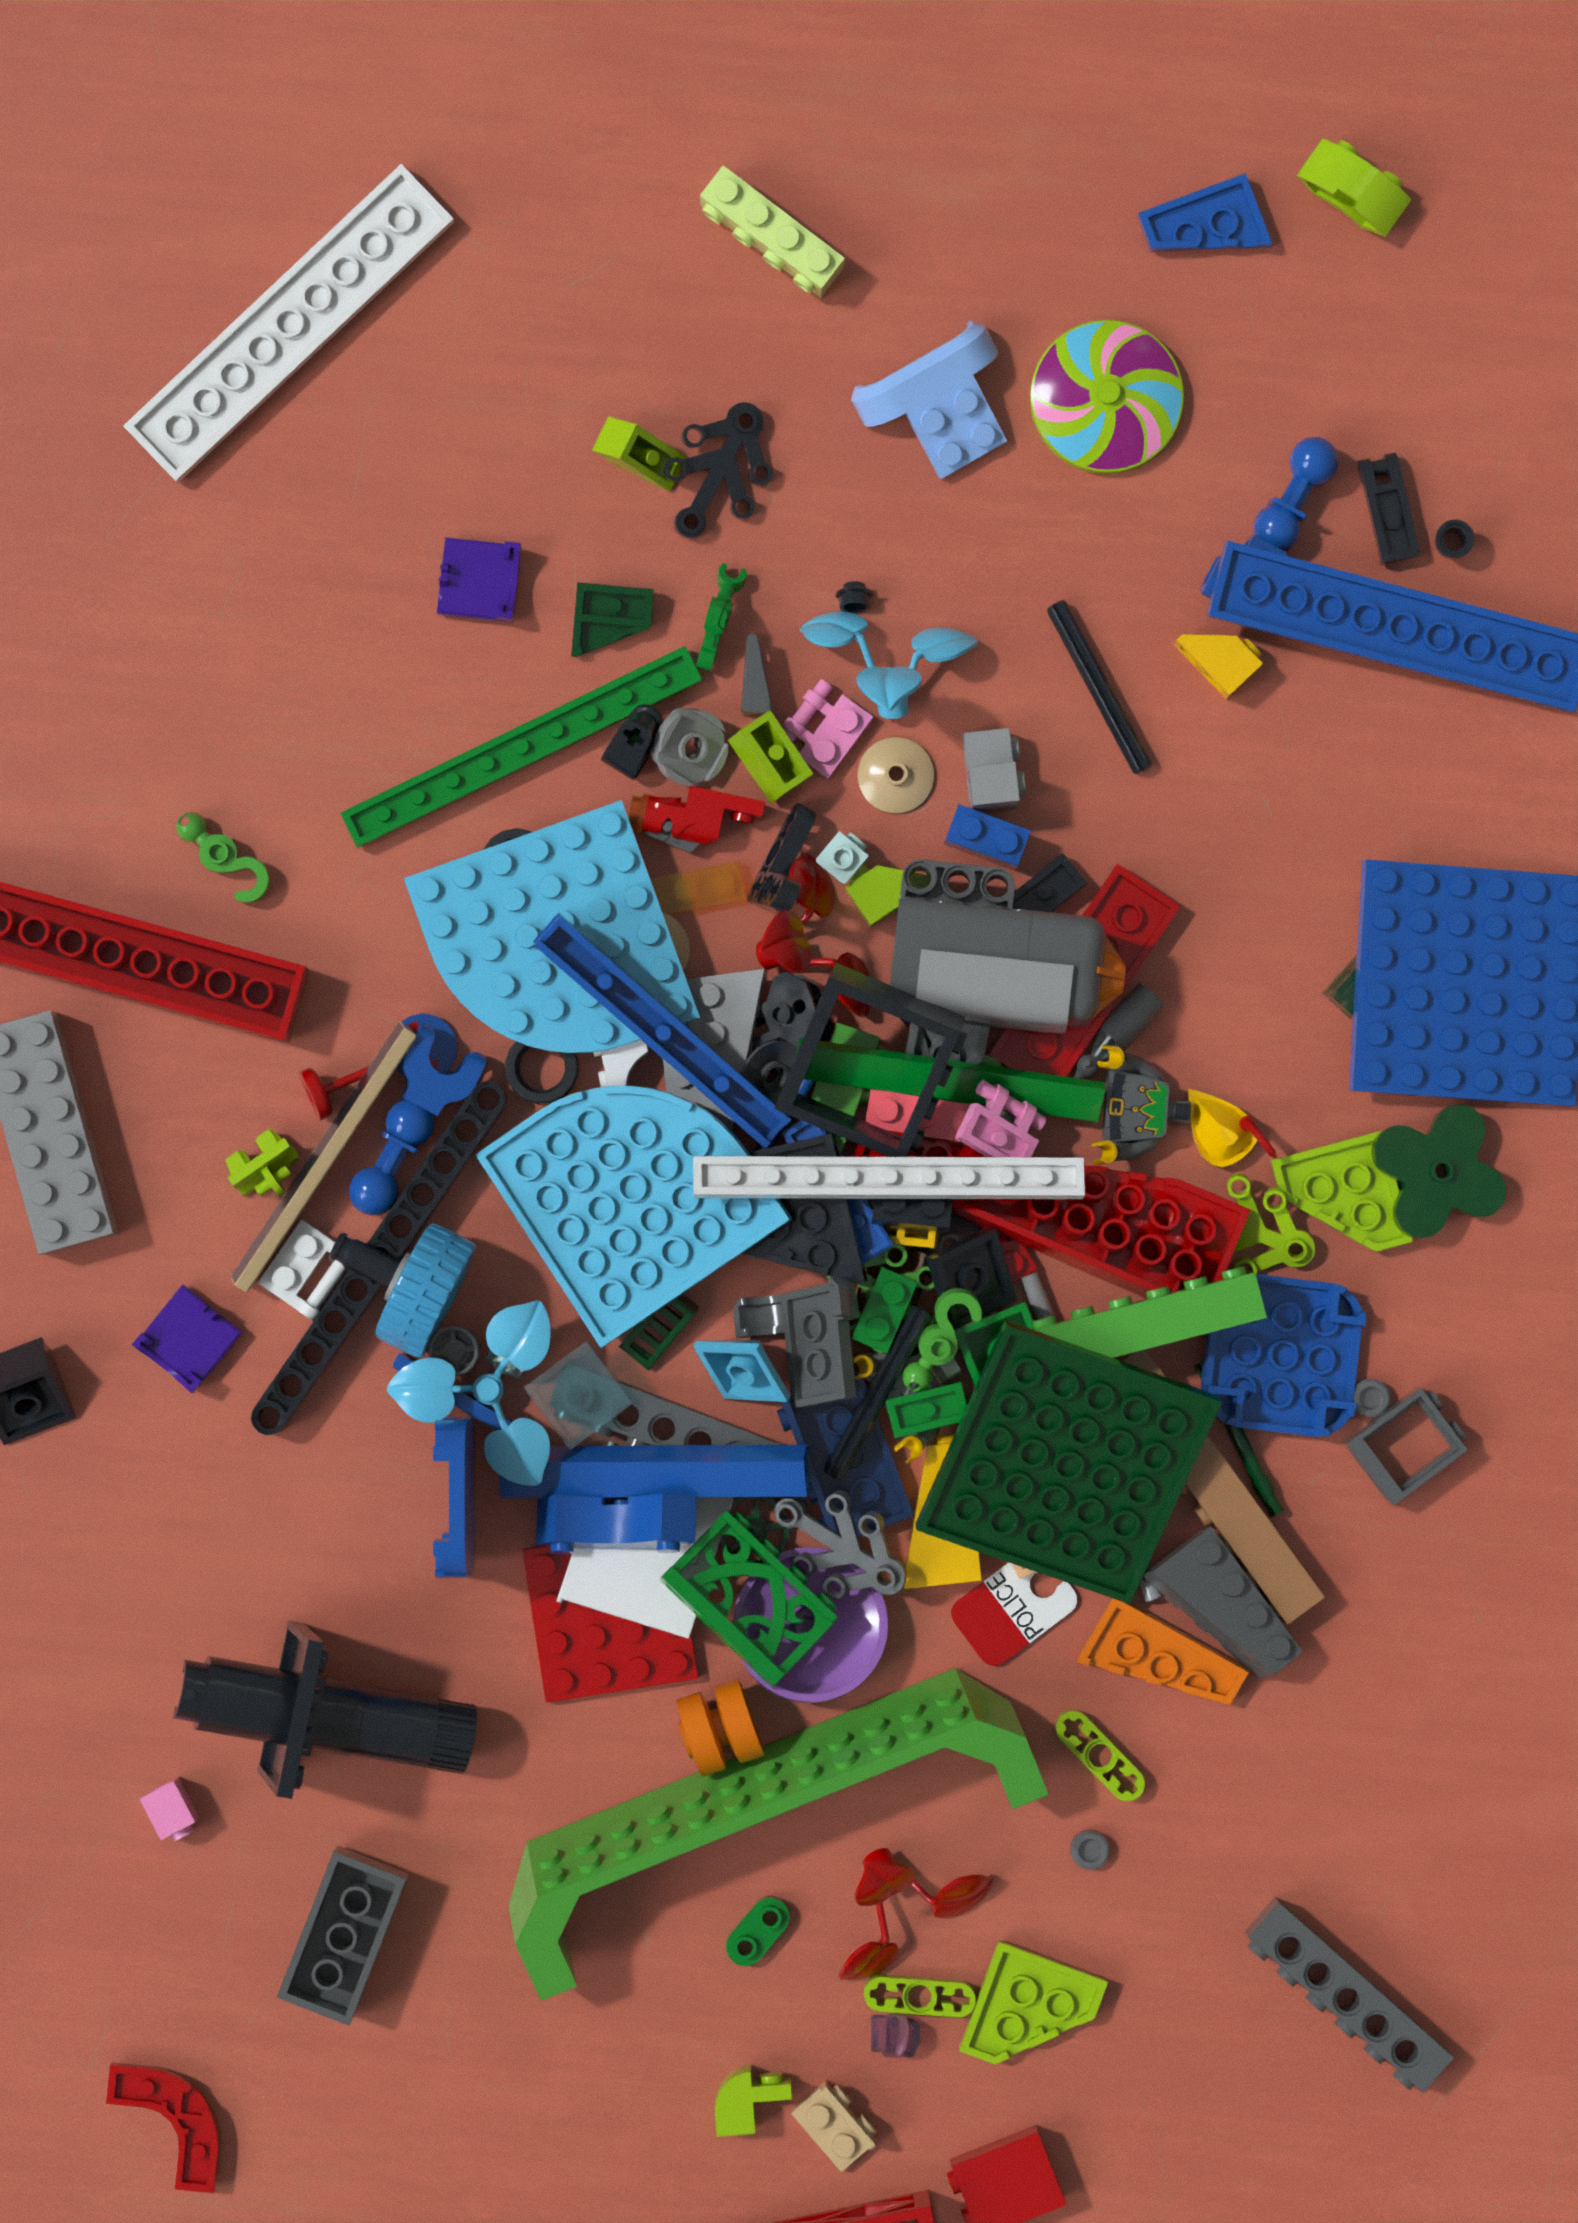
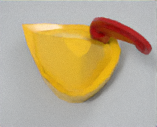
M1188 1088V1101H1191L1190 1125L1193 1140L1201 1157L1207 1162L1221 1168L1232 1165L1244 1158L1257 1141L1270 1158L1272 1157L1274 1160L1277 1158L1275 1149L1256 1127L1252 1117L1245 1114L1237 1106L1224 1100Z

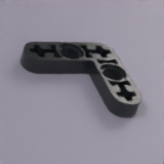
M796 803L790 810L750 888L747 897L748 902L765 911L774 913L792 908L799 895L801 884L787 877L812 828L816 817L815 811L800 803Z

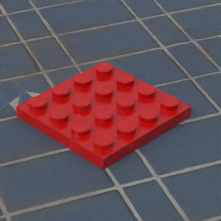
M551 1546L522 1549L546 1703L698 1679L692 1633L689 1639L569 1601L556 1602L572 1554L551 1553Z

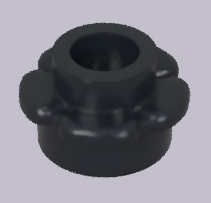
M852 581L845 583L843 589L838 590L835 596L838 598L840 610L850 613H861L870 608V598L874 595L873 591L866 588L864 583Z

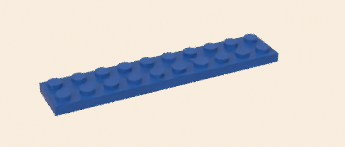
M1225 541L1206 617L1571 713L1576 711L1578 704V633L1236 542Z

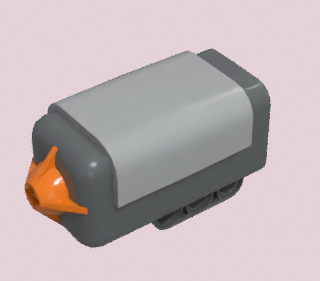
M914 860L904 869L898 905L890 985L915 995L920 1000L965 1016V1021L990 1024V1027L1060 1034H1065L1066 1028H1083L1089 1025L1097 1014L1123 993L1126 966L1106 937L1102 923L1096 918L1012 909L1015 884L1012 875L1004 869L930 860ZM916 871H923L929 875L931 882L927 887L917 889L910 884L909 877ZM955 875H961L968 880L969 887L962 893H955L949 889L947 885L948 880ZM994 879H999L1006 883L1008 891L1001 897H994L987 892L986 885Z

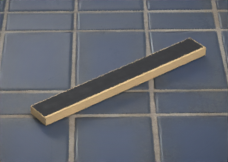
M400 1021L397 1023L230 1276L236 1287L245 1292L250 1290L416 1039V1034L407 1025Z

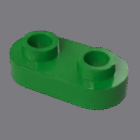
M776 1896L762 1897L730 1932L726 1941V1952L735 1964L750 1966L757 1963L779 1938L789 1924L790 1913L786 1903ZM774 1911L778 1916L777 1921L773 1924L766 1923L763 1920L764 1913ZM747 1940L751 1942L753 1948L749 1953L739 1951L738 1944L741 1941Z

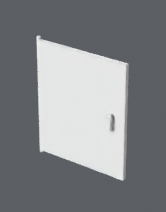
M609 1441L608 1446H614V1443ZM604 1497L606 1498V1505H609L611 1500H628V1497ZM696 1497L695 1542L725 1510L730 1513L734 1497ZM719 1536L713 1543L714 1558L722 1536ZM693 1544L681 1545L680 1552L677 1553L657 1552L656 1548H574V1553L571 1555L556 1602L569 1601L689 1639L696 1615L660 1579ZM704 1549L680 1573L686 1580L701 1571L711 1568L706 1560Z

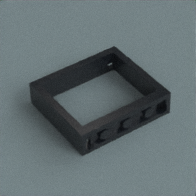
M835 962L774 1109L888 1157H907L909 1150L916 1153L925 1131L919 1129L923 1118L931 1120L939 1098L933 1096L936 1087L939 1085L945 1088L952 1072L953 1066L947 1064L952 1052L959 1055L967 1037L966 1033L961 1032L966 1017L941 1006L920 1000L915 995ZM839 993L945 1037L902 1136L798 1093Z

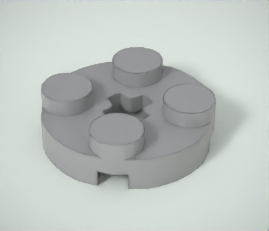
M677 708L664 720L657 731L654 745L651 749L652 760L657 763L661 773L673 782L684 786H696L695 784H699L702 781L708 782L718 775L727 759L728 743L724 742L723 734L725 728L722 722L709 712L696 708ZM695 737L694 745L697 747V751L695 754L688 753L686 755L685 745L688 740L690 741Z

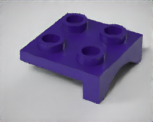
M445 537L443 562L440 566L441 577L439 576L440 589L437 615L513 623L522 551L521 543L505 541V544Z
M182 1284L145 1332L137 1337L132 1346L165 1369L189 1392L195 1393L243 1332Z

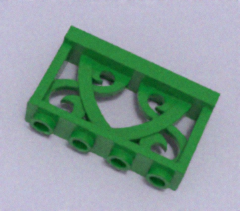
M725 1510L675 1564L661 1576L660 1581L773 1689L838 1620V1617L833 1613L837 1607L823 1593L820 1592L815 1596L805 1586L809 1580L795 1566L792 1565L787 1569L777 1559L781 1555L780 1552L768 1540L764 1538L759 1542L749 1532L753 1528L752 1525L741 1514L735 1512L731 1515ZM722 1535L735 1537L740 1544V1552L731 1554L725 1546L723 1558L727 1564L718 1565L713 1555L714 1541ZM704 1549L706 1560L711 1568L701 1571L686 1580L680 1573ZM750 1550L765 1564L746 1562L750 1556ZM749 1576L767 1579L772 1595V1620L760 1615H747L731 1623L726 1616L732 1606L733 1590L727 1578ZM717 1580L720 1581L725 1591V1599L720 1603L712 1602L709 1599V1592L711 1590L719 1591L716 1584L713 1583ZM783 1581L797 1596L786 1600ZM798 1606H805L814 1614V1626L806 1633H793L784 1628L785 1620L793 1624L804 1621L798 1619L794 1614ZM752 1623L766 1626L770 1630L767 1635L765 1631L759 1629L760 1637L751 1639L747 1635V1627ZM782 1636L788 1640L801 1643L779 1667L771 1662Z

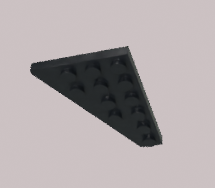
M833 1133L749 1152L751 1156L840 1157L835 1134ZM779 1198L792 1217V1220L742 1253L826 1276L843 1277L857 1284L868 1281L849 1199Z

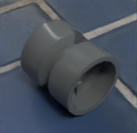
M453 1325L440 1329L432 1337L429 1343L428 1355L429 1357L440 1358L452 1364L455 1369V1376L470 1372L477 1366L481 1358L482 1346L479 1337L473 1330L465 1326Z

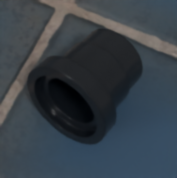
M1457 519L1443 523L1435 535L1436 548L1446 558L1458 559L1465 556L1474 545L1472 528L1466 522ZM1444 534H1457L1462 542L1461 549L1456 551L1448 549L1443 542Z

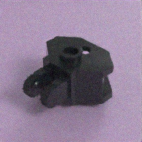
M787 971L773 977L767 1001L760 1004L759 1018H756L755 1028L767 1023L769 1032L752 1040L754 1043L753 1050L755 1051L761 1045L774 1040H785L798 1047L799 1039L804 1038L815 1012L816 1004H818L823 993L822 986L803 975L795 976ZM832 1013L820 1041L829 1042L835 1022Z

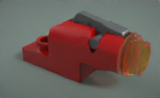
M690 786L687 802H682V797H656L649 794H643V797L633 795L628 819L631 826L636 827V831L645 832V835L691 853L699 844L708 845L719 842L725 812L732 814L731 820L753 824L754 819H763L765 801Z

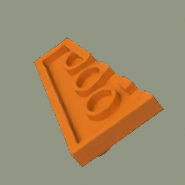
M1113 1598L1110 1599L1076 1658V1663L1097 1666L1107 1669L1108 1672L1123 1676L1124 1674L1146 1680V1682L1151 1684L1169 1686L1187 1694L1227 1705L1232 1703L1249 1673L1248 1668L1134 1604H1128Z

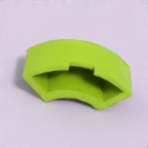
M1322 138L1296 176L1316 198L1340 210L1360 228L1386 237L1411 201V198L1401 189L1403 182L1394 174L1388 171L1382 173L1373 165L1357 156L1359 153L1351 144L1343 140L1335 144Z

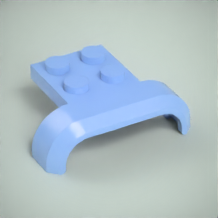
M973 321L967 322V328L955 338L889 376L866 386L857 385L854 387L851 402L866 427L878 426L905 414L940 479L1007 442L973 374L991 363L999 352L986 326Z

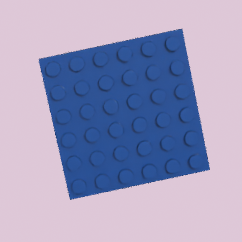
M1369 859L1362 860L1349 1091L1576 1106L1578 1078V876Z

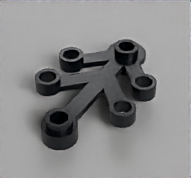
M747 402L738 403L729 409L724 420L703 426L691 424L682 431V442L689 448H697L707 439L724 435L728 436L719 450L684 460L672 458L664 465V476L672 482H678L688 474L710 468L690 507L680 510L674 518V529L679 536L692 539L704 531L706 526L704 513L723 477H725L732 501L730 504L731 514L737 519H746L753 514L754 502L750 497L746 496L735 458L741 444H743L750 464L748 478L752 484L756 486L765 485L771 480L773 474L771 467L764 462L757 439L758 434L762 431L764 420L761 411L755 405ZM742 414L748 415L751 419V426L747 429L739 425L738 419ZM690 429L699 432L700 440L698 443H691L688 440L687 433ZM671 463H678L682 467V474L679 477H674L670 474L669 466ZM756 467L765 469L767 476L764 481H759L754 477ZM739 500H743L748 504V512L744 515L739 514L736 510V503ZM687 515H692L697 519V527L695 529H688L685 526L684 520Z

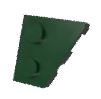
M577 582L571 656L578 657L651 628L654 589Z

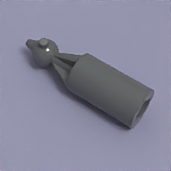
M1139 983L1099 1027L1091 1054L1083 1055L1078 1059L1077 1071L1073 1078L1084 1079L1085 1077L1096 1075L1100 1068L1097 1065V1061L1109 1058L1108 1050L1102 1049L1101 1046H1118L1125 1051L1163 1009L1164 1003L1147 987Z

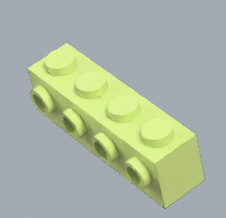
M724 165L700 194V206L703 207L701 211L706 217L718 225L722 222L733 230L732 235L748 248L754 246L764 254L762 258L770 266L778 271H781L783 268L794 277L793 282L806 293L811 294L814 292L822 298L844 269L845 258Z

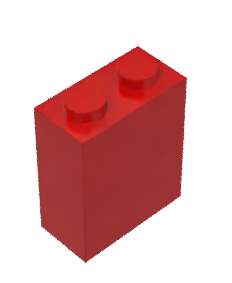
M1036 2125L950 2159L952 2170L946 2172L954 2195L962 2193L966 2203V2207L960 2209L965 2223H1023L1066 2206L1064 2195Z

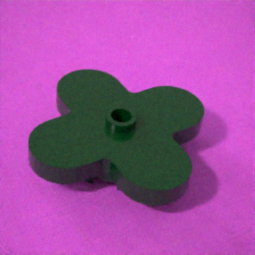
M1452 1105L1442 1109L1434 1117L1426 1135L1411 1127L1397 1125L1382 1130L1374 1139L1371 1154L1375 1166L1386 1176L1398 1181L1401 1186L1393 1206V1219L1403 1234L1412 1238H1426L1435 1235L1444 1226L1452 1208L1470 1217L1479 1218L1490 1216L1502 1207L1506 1198V1184L1503 1177L1498 1171L1478 1161L1476 1158L1485 1137V1125L1480 1114L1473 1108L1466 1105ZM1438 1164L1444 1167V1178H1439L1435 1173V1168Z

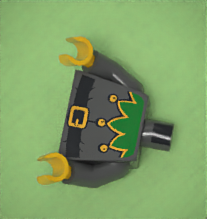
M1102 1045L1101 1048L1107 1049L1109 1052V1060L1107 1062L1097 1061L1099 1067L1109 1069L1106 1071L1101 1141L1091 1144V1147L1098 1146L1102 1150L1101 1159L1093 1160L1095 1165L1108 1164L1113 1161L1134 1160L1155 1149L1159 1143V1138L1166 1137L1167 1122L1189 1124L1191 1101L1169 1099L1170 1083L1164 1082L1162 1073L1142 1057L1123 1052L1118 1046Z

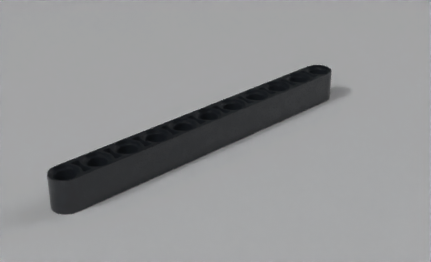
M483 1082L472 1090L368 1241V1245L374 1248L383 1247L389 1252L390 1256L401 1261L505 1110L507 1095L501 1086L493 1082ZM494 1089L498 1092L499 1103L495 1109L484 1110L480 1106L479 1096L484 1090ZM466 1120L473 1121L478 1128L476 1138L470 1142L461 1141L457 1135L459 1124ZM443 1152H450L456 1160L455 1168L447 1174L440 1173L435 1166L437 1156ZM423 1183L430 1185L434 1192L433 1200L425 1206L417 1204L413 1197L415 1188ZM400 1215L407 1216L412 1223L411 1232L403 1238L396 1236L392 1231V1222ZM348 1270L255 1405L251 1413V1422L259 1433L273 1435L282 1431L288 1425L383 1286ZM355 1279L363 1280L368 1287L367 1296L361 1301L353 1300L348 1293V1286ZM334 1310L341 1312L346 1319V1325L339 1333L330 1331L326 1324L328 1314ZM309 1343H318L324 1350V1357L319 1364L309 1363L304 1356V1350ZM289 1374L298 1376L302 1382V1389L297 1396H290L283 1390V1380ZM267 1406L276 1408L280 1414V1421L275 1428L266 1427L261 1421V1412Z

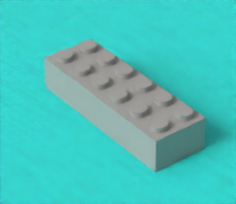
M49 1010L0 1024V1119L38 1255H47L120 1234L58 1013Z

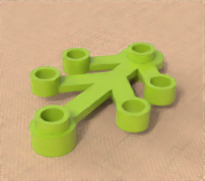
M1242 1173L1233 1174L1228 1179V1192L1237 1199L1239 1205L1251 1210L1233 1253L1257 1243L1273 1247V1249L1253 1258L1248 1256L1238 1258L1234 1268L1247 1263L1252 1266V1272L1257 1274V1272L1281 1262L1290 1267H1301L1308 1264L1315 1254V1243L1308 1232L1296 1229L1286 1206L1285 1192L1280 1188L1272 1187L1263 1196L1264 1207L1269 1212L1274 1213L1281 1232L1279 1233L1266 1228L1250 1192L1251 1183L1249 1178ZM1236 1180H1242L1246 1183V1188L1241 1192H1237L1232 1188V1183ZM1270 1195H1279L1282 1198V1202L1277 1206L1270 1205L1267 1201ZM1298 1243L1302 1245L1303 1251L1298 1255L1290 1253L1288 1248L1291 1244Z

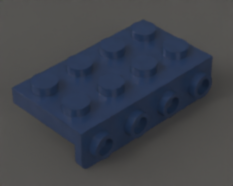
M859 1371L855 1372L854 1376H857L859 1374ZM864 1379L855 1381L856 1398L804 1409H792L790 1397L788 1402H782L783 1408L777 1410L784 1432L792 1430L796 1445H808L807 1465L808 1473H810V1483L807 1493L811 1505L819 1502L824 1516L817 1520L840 1535L836 1517L826 1510L825 1502L833 1492L837 1490L845 1491L851 1497L852 1505L850 1510L858 1537L862 1536L858 1529V1522L867 1512L875 1511L879 1513L884 1519V1527L914 1516L878 1416L844 1478L839 1481L824 1472L828 1460L867 1391ZM839 1498L833 1499L834 1505L837 1508H844V1504ZM866 1519L867 1527L871 1530H876V1523L871 1519Z

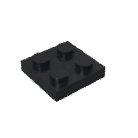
M987 1227L926 1257L938 1298L952 1288L969 1290L977 1297L980 1303L982 1317L1017 1300L995 1228ZM955 1304L947 1312L954 1330L973 1321L968 1307L963 1304Z

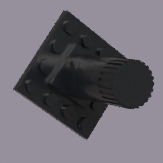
M288 1620L279 1668L208 1656L205 1663L191 1660L184 1661L182 1690L178 1706H175L173 1719L193 1722L194 1730L262 1741L263 1746L257 1772L277 1797L292 1799L294 1789L301 1788L304 1766L299 1765L301 1755L311 1756L312 1750L343 1756L354 1755L459 1774L465 1772L470 1762L477 1729L476 1705L371 1687L360 1682L323 1676L320 1672L324 1673L328 1649L323 1648L324 1642L304 1623Z

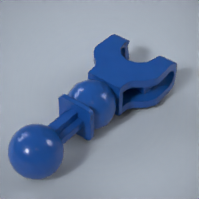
M1308 437L1296 444L1289 459L1290 469L1293 474L1291 481L1281 499L1277 497L1269 499L1267 503L1269 506L1262 509L1256 516L1253 524L1254 535L1248 537L1244 545L1287 556L1285 551L1293 548L1299 540L1301 534L1300 522L1305 521L1308 517L1307 514L1300 510L1313 486L1327 483L1333 478L1338 469V453L1329 441L1321 437ZM1221 555L1213 561L1200 587L1201 594L1209 599L1212 595Z
M425 1023L418 1026L414 1031L416 1039L400 1062L406 1086L401 1094V1097L404 1099L394 1104L386 1117L387 1132L382 1131L381 1135L387 1138L388 1141L374 1167L360 1170L350 1182V1200L358 1211L366 1215H381L393 1207L398 1197V1185L394 1176L408 1150L415 1154L418 1153L419 1150L416 1147L425 1143L432 1135L434 1129L433 1114L438 1116L444 1105L468 1097L475 1088L486 1065L485 1055L479 1052H470L455 1071L448 1073L437 1072L431 1066L429 1059L430 1050L435 1040V1032L432 1027Z

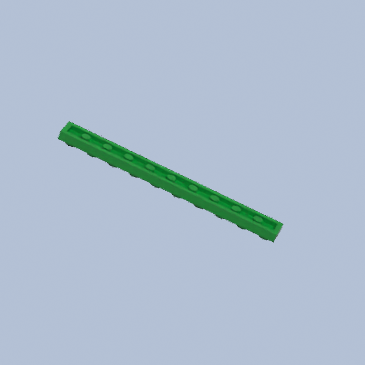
M683 646L361 802L340 814L356 847L359 849L629 718L631 712L639 705L647 704L654 706L701 683L702 678L686 646Z

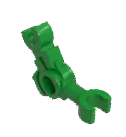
M722 563L718 570L716 580L720 589L716 598L712 597L704 624L706 632L696 664L697 667L710 671L715 662L721 636L728 626L734 604L732 603L733 595L744 588L747 577L745 569H741L740 575L737 578L728 577L726 575V563Z

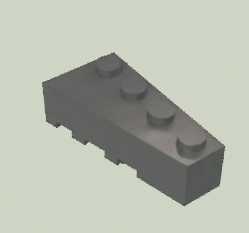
M1212 1527L1195 1532L1145 1571L1142 1577L1147 1584L1153 1585L1165 1595L1164 1598L1173 1606L1179 1607L1191 1617L1200 1629L1217 1639L1225 1650L1258 1678L1275 1675L1303 1652Z

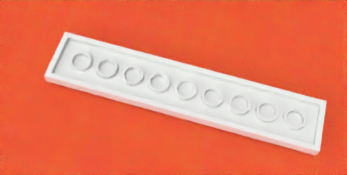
M400 164L123 425L124 428L179 483L455 222L454 218Z

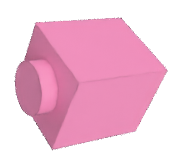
M179 1777L140 1798L160 1840L171 1835L173 1841H176L194 1831L191 1824L195 1823L200 1817Z

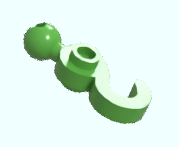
M188 812L180 816L176 824L177 834L182 840L191 843L196 842L200 846L199 857L204 867L215 873H235L246 869L255 872L257 883L254 888L235 892V900L248 904L257 902L265 896L269 889L270 876L263 863L252 857L238 858V847L234 841L226 835H210L206 831L205 820L198 813ZM184 817L189 818V823L186 826L181 825V820Z
M952 1288L944 1292L937 1299L934 1310L938 1324H932L924 1329L918 1340L921 1358L917 1362L910 1363L903 1372V1382L911 1391L920 1392L926 1390L933 1380V1372L931 1370L933 1366L944 1365L950 1362L957 1353L958 1344L955 1331L947 1316L949 1308L955 1304H963L968 1307L974 1322L981 1320L982 1311L977 1297L969 1290ZM913 1382L917 1383L916 1387H911L910 1384Z

